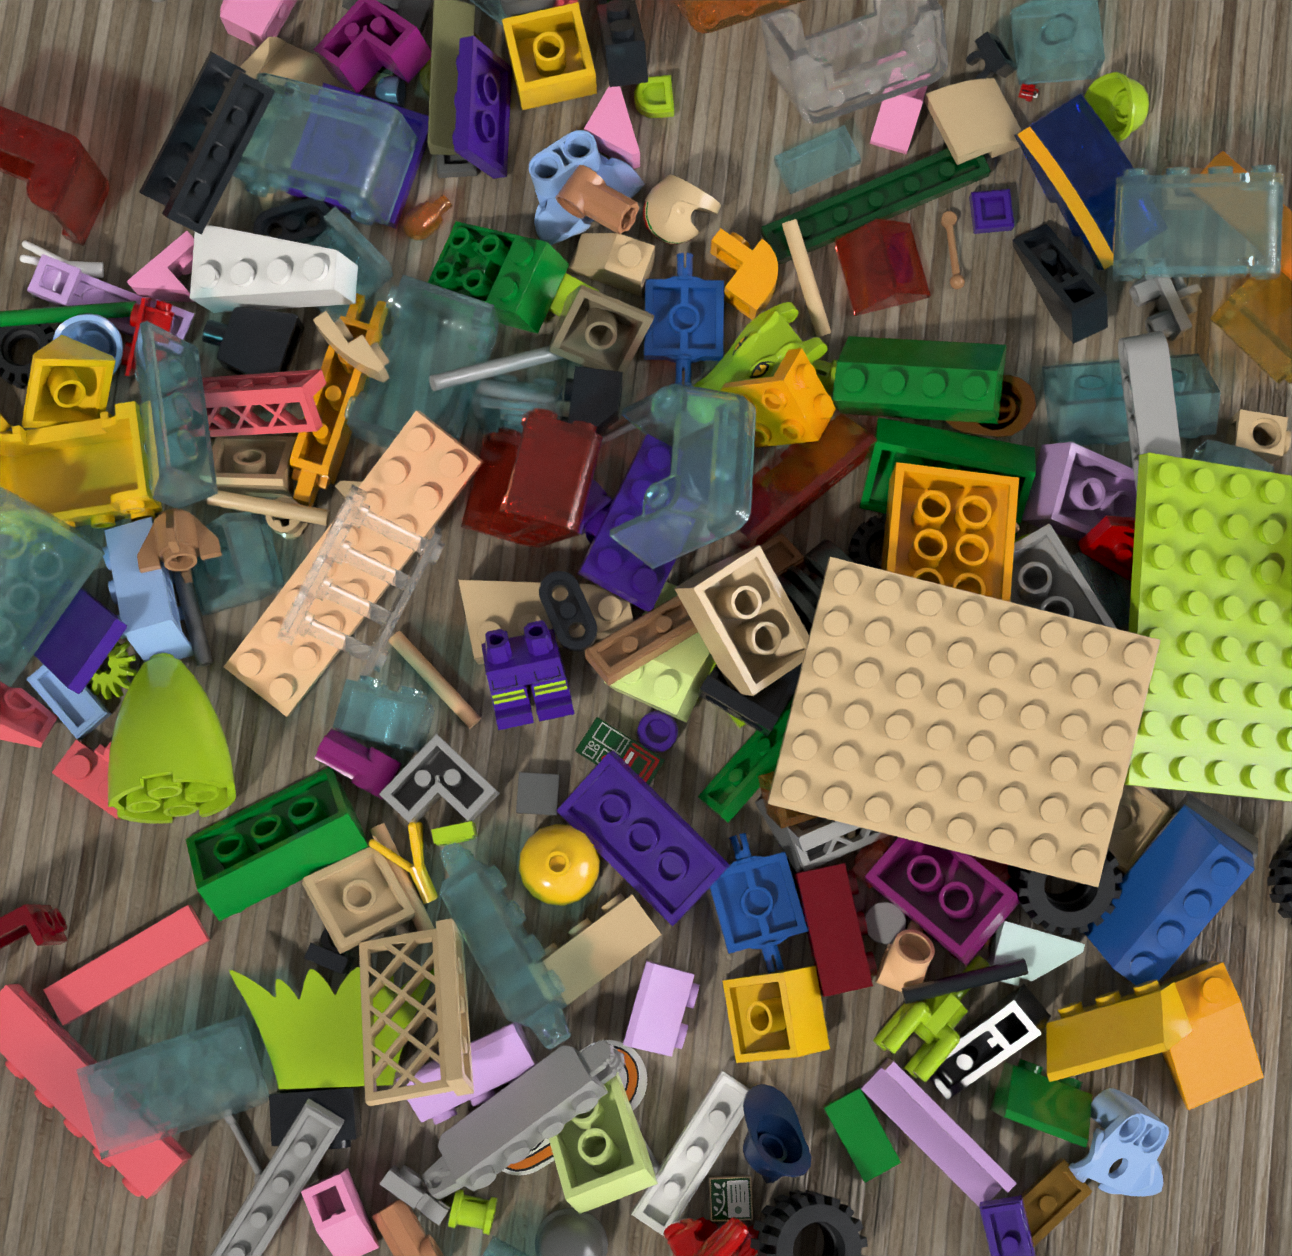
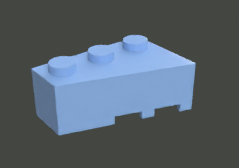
M152 517L104 530L107 546L102 547V554L107 568L112 570L113 580L108 581L109 592L113 602L118 604L120 614L116 616L127 625V629L120 638H127L144 662L148 661L151 656L160 653L171 654L179 660L193 656L194 652L191 642L188 641L181 628L180 621L184 620L182 607H177L173 588L175 581L172 571L168 570L162 561H160L161 569L145 573H141L139 570L137 554L154 523Z

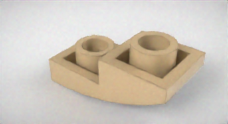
M327 311L313 319L320 334L346 362L367 376L383 383L390 379L384 367L390 361L377 342L369 345L363 335L354 339L341 318L333 322Z

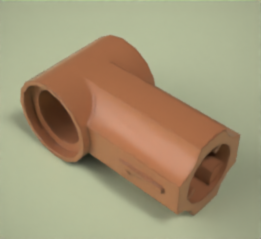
M579 165L556 195L557 202L573 216L580 219L588 216L619 235L624 231H629L636 220V214L639 210L636 201L607 186L605 181L595 171L584 165Z
M401 1199L394 1201L372 1216L393 1256H444L434 1238L430 1234L426 1235L412 1208Z

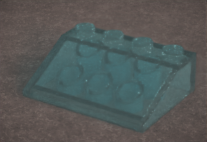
M0 486V681L11 687L100 562L105 552L98 542L76 528Z

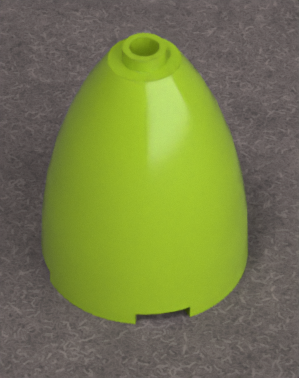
M168 653L155 654L142 664L132 680L115 722L108 764V807L116 808L117 815L121 819L153 824L173 823L172 817L187 816L195 813L197 810H199V814L202 817L216 814L229 807L236 799L232 761L219 718L206 692L184 663Z

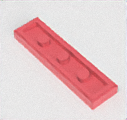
M187 905L43 990L62 1026H65L209 942L210 938L193 907Z

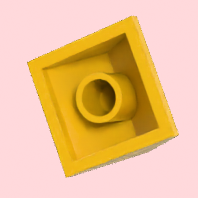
M60 335L34 353L22 418L23 428H42L101 418L100 412H106L115 358L112 355L64 335Z

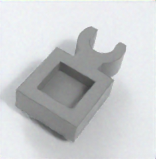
M394 1165L390 1168L380 1182V1185L413 1209L416 1207L426 1217L439 1225L451 1207L443 1200L431 1196L427 1191L428 1189L421 1184L423 1182L422 1176L410 1167L403 1165L399 1169Z

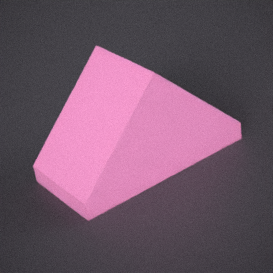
M609 86L586 124L584 131L594 136L599 152L611 158L620 159L635 169L640 167V151L620 86Z

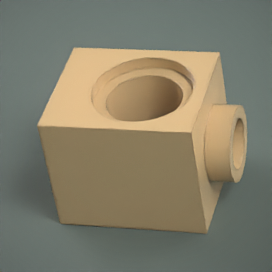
M1240 409L1229 419L1224 457L1267 465L1273 464L1283 454H1286L1290 447L1291 432L1287 431L1288 417ZM1253 430L1264 434L1267 441L1266 446L1255 442L1252 434Z

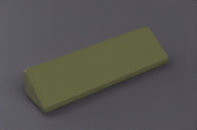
M434 0L428 120V147L432 155H459L454 151L452 140L456 124V108L454 104L458 83L456 58L459 54L460 38L474 36L475 5L458 0Z

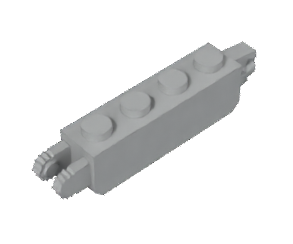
M604 1039L603 1041L594 1042V1045L588 1046L582 1052H579L574 1047L564 1045L552 1052L441 1135L438 1148L442 1156L422 1175L431 1196L440 1200L464 1186L475 1191L490 1185L496 1179V1175L510 1164L524 1160L533 1147L544 1139H549L559 1134L563 1130L564 1125L578 1114H583L593 1109L597 1105L598 1100L608 1093L604 1084L616 1076L617 1072L624 1069L623 1066L626 1064L624 1063L625 1055L611 1044H608Z

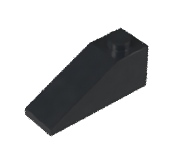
M1048 224L1042 225L1012 240L1014 249L1050 315L1073 344L1108 328L1107 294Z
M1025 984L1021 985L992 1006L959 1034L960 1041L929 1079L946 1100H949L1041 1035L1051 1015Z

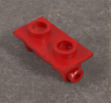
M142 297L141 304L135 303L131 312L130 326L135 327L132 343L126 342L124 346L121 365L127 366L125 376L135 375L136 370H140V378L156 381L157 374H162L167 347L152 344L153 337L169 339L175 313L171 311L173 305L171 303L157 300L156 306L152 307L150 306L152 298Z

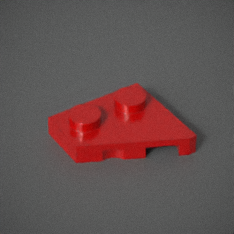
M1106 515L1078 542V545L1083 554L1130 582L1132 581L1135 517Z

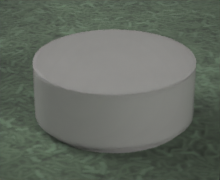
M877 903L871 906L865 913L868 937L877 943H893L897 934L905 930V916L892 903Z

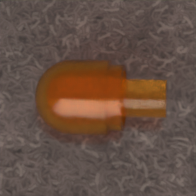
M441 195L432 204L425 201L415 206L403 219L405 234L410 239L416 241L427 239L440 228V225L443 223L442 215L452 208L449 199L445 195Z

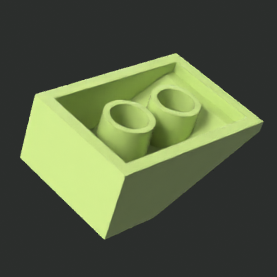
M665 582L653 609L677 596L674 589L677 586ZM698 632L611 684L610 687L619 693L687 723L698 700L699 689L709 675L715 661Z
M618 1072L616 1076L604 1084L608 1093L598 1100L597 1105L586 1113L578 1114L564 1125L563 1130L559 1134L549 1138L565 1199L579 1214L658 1184L645 1141Z

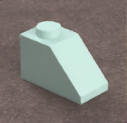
M1004 921L994 932L989 951L990 956L987 962L992 966L1024 958L1028 974L1001 981L1019 986L1020 979L1033 981L1083 953L1085 944Z

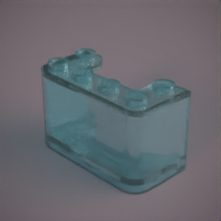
M258 73L256 80L274 89L275 93L233 173L234 177L244 183V189L256 196L267 197L268 193H276L277 190L289 191L290 188L302 190L303 194L315 200L325 201L326 197L338 200L341 205L352 212L350 217L359 223L373 225L374 222L388 225L418 141L417 136L404 116L394 107L376 100L273 74Z
M1275 165L1251 166L1248 173H1233V167L1231 166L1209 167L1208 174H1191V168L1188 167L1167 168L1165 175H1149V169L1145 168L1125 169L1124 176L1115 179L1113 282L1133 281V279L1142 278V275H1146L1145 280L1180 277L1245 278L1247 274H1250V277H1256V280L1277 279L1281 275L1284 174L1276 173Z
M402 275L399 286H392L386 303V307L391 309V319L394 324L390 335L385 333L379 345L390 363L384 366L390 379L383 383L367 376L364 391H361L357 397H350L344 417L348 419L347 425L355 438L388 449L415 411H421L459 441L481 380L433 391L429 383V376L489 360L499 328L495 306Z

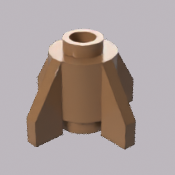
M179 508L165 510L154 520L137 554L141 573L161 569L160 561H162L168 570L181 571L185 583L193 582L191 568L197 564V557L199 555L202 560L222 556L218 537L194 515Z

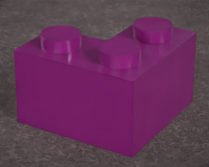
M358 0L313 49L332 77L355 93H359L382 66L409 83L431 59L432 52L416 26L377 0Z

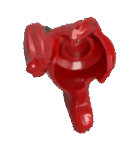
M704 1217L697 1220L691 1218L681 1219L669 1225L663 1233L667 1239V1244L671 1247L673 1256H756L758 1250L750 1248L751 1238L758 1239L759 1231L753 1229L754 1225L746 1227L743 1222L735 1217H732L720 1228L710 1219L706 1220Z

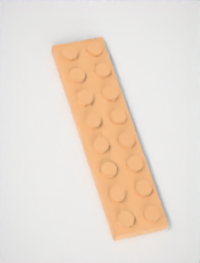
M415 411L224 665V668L286 717L290 716L484 461L421 411Z

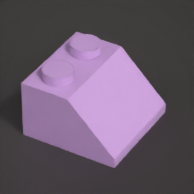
M646 960L623 1045L671 1057L674 1047L683 1048L688 1030V1025L681 1023L685 1007L694 1008L700 984L693 983V973Z

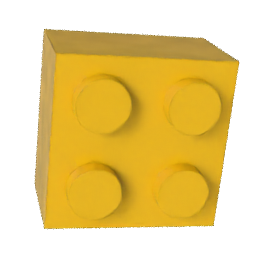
M578 2L502 19L505 41L522 110L597 94L596 73Z

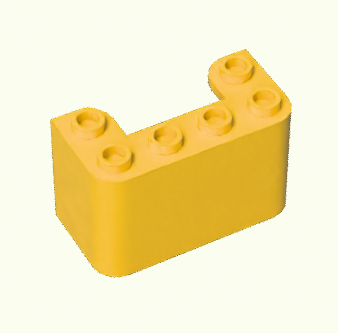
M136 401L115 404V416L106 411L100 412L101 418L30 430H25L20 425L11 426L12 431L0 432V533L11 535L13 541H27L35 539L36 533L51 531L54 535H65L76 532V527L91 525L92 528L100 529L115 526L116 520L131 518V521L135 522L148 517H152L154 520L155 514L162 511L150 416Z

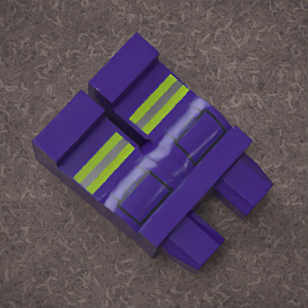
M543 620L528 623L524 627L525 635L509 638L507 631L502 629L488 631L485 634V643L481 644L498 730L534 723L527 685L530 684L539 722L575 714L570 687L554 629H548Z

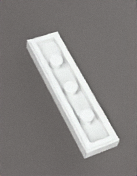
M720 1071L655 1173L658 1184L645 1189L632 1209L631 1215L662 1236H664V1230L669 1225L677 1222L744 1116L743 1102L745 1094L750 1090L748 1087L724 1071Z

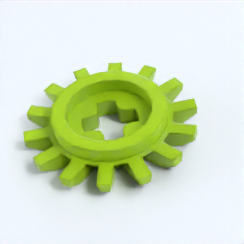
M117 641L108 654L110 659L108 666L111 668V671L101 672L98 668L89 683L93 681L91 690L94 695H99L101 690L105 699H112V691L119 698L124 695L120 686L126 689L129 688L131 683L127 680V677L135 676L137 671L130 668V662L136 661L135 655H128L126 651L130 646L128 641L122 644Z

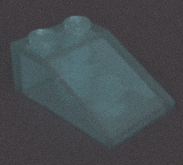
M504 374L496 375L494 379L484 378L472 396V407L481 434L560 442L559 430L564 408L563 386L557 385L556 381L546 378H536L533 380V383L518 382L516 377Z

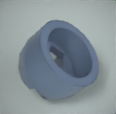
M399 76L383 77L375 89L377 100L403 108L406 101L405 81Z

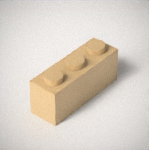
M621 893L601 907L605 915L592 924L587 917L568 932L572 937L569 942L560 948L554 942L535 956L539 964L532 968V971L560 1010L662 935L633 895L625 899Z

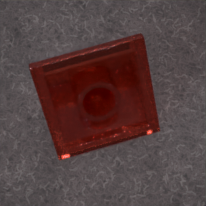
M875 219L835 241L834 245L854 316L930 298V291L910 223Z

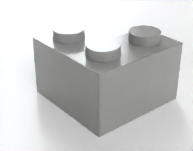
M436 734L379 795L405 820L416 824L441 797L450 803L467 821L473 822L500 793Z

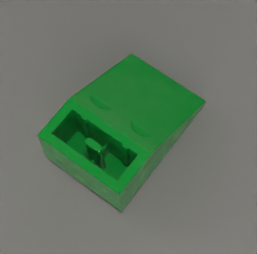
M456 221L424 290L427 293L506 326L538 334L569 263L546 241Z

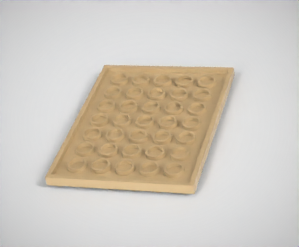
M829 557L767 803L1098 887L1161 640Z

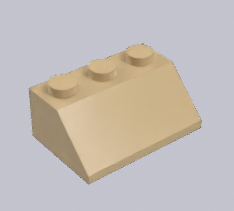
M755 545L708 566L674 588L728 686L739 694L754 696L803 662L809 635L760 545Z

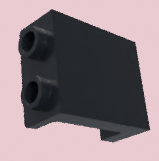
M802 663L754 696L741 695L731 689L716 664L699 689L698 696L768 737L796 690Z

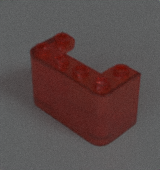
M0 106V172L27 182V196L31 202L38 208L52 213L62 225V235L65 239L84 246L107 198L110 188L108 179L77 137Z
M534 408L533 412L529 411L522 417L521 425L524 427L522 434L513 429L500 427L497 433L492 432L485 435L479 458L484 462L474 474L461 527L534 548L544 547L578 536L603 439L600 434L596 433L597 427L582 421H572V424L557 420L558 415L552 411Z

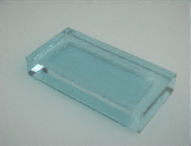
M845 125L774 157V163L790 195L852 168L861 162V157Z

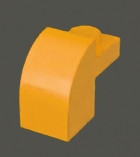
M720 228L711 240L710 253L736 271L725 286L724 300L753 320L763 312L773 297L778 277L776 255L770 245L763 239L751 250L749 243L741 235L735 232L729 234Z

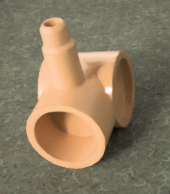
M913 920L908 924L907 930L898 933L893 943H889L878 967L875 983L902 992L901 988L923 983L927 968L934 957L935 948L932 941L923 934L924 930Z

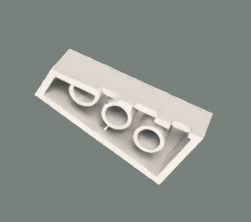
M206 225L202 235L197 232L194 235L190 299L213 313L232 312L235 307L267 310L356 304L358 265L334 249Z

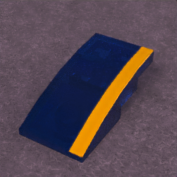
M1082 94L1072 97L1014 135L1050 203H1057L1073 236L1081 237L1098 270L1107 269L1168 229L1130 161Z

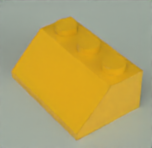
M1155 979L1134 986L1135 993L1121 997L1119 990L1096 997L1095 1001L1097 1004L1083 1008L1082 1002L1078 1001L1058 1008L1059 1016L1049 1021L1046 1025L1047 1076L1049 1082L1168 1051L1193 1031L1175 983L1171 982L1160 986L1158 980Z

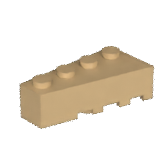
M458 580L473 655L478 665L484 664L481 644L485 643V634L488 631L502 629L507 631L509 638L525 635L524 627L528 623L540 620L545 622L548 629H553L539 597L541 582ZM579 584L597 624L596 640L606 638L633 622L630 602L597 584ZM560 587L554 590L552 596L557 601H563L567 598L568 591ZM579 624L573 625L569 630V634L573 638H580L585 633L584 627ZM556 636V641H557V643H558V647H559V648L563 647V646L560 644V642H559V640H558V638H557V636Z

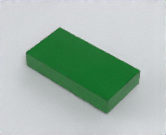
M860 1087L823 1106L864 1183L901 1163Z

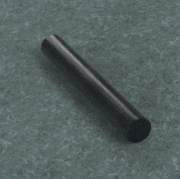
M1021 958L901 989L905 1004H910L1027 975L1028 968L1025 959Z

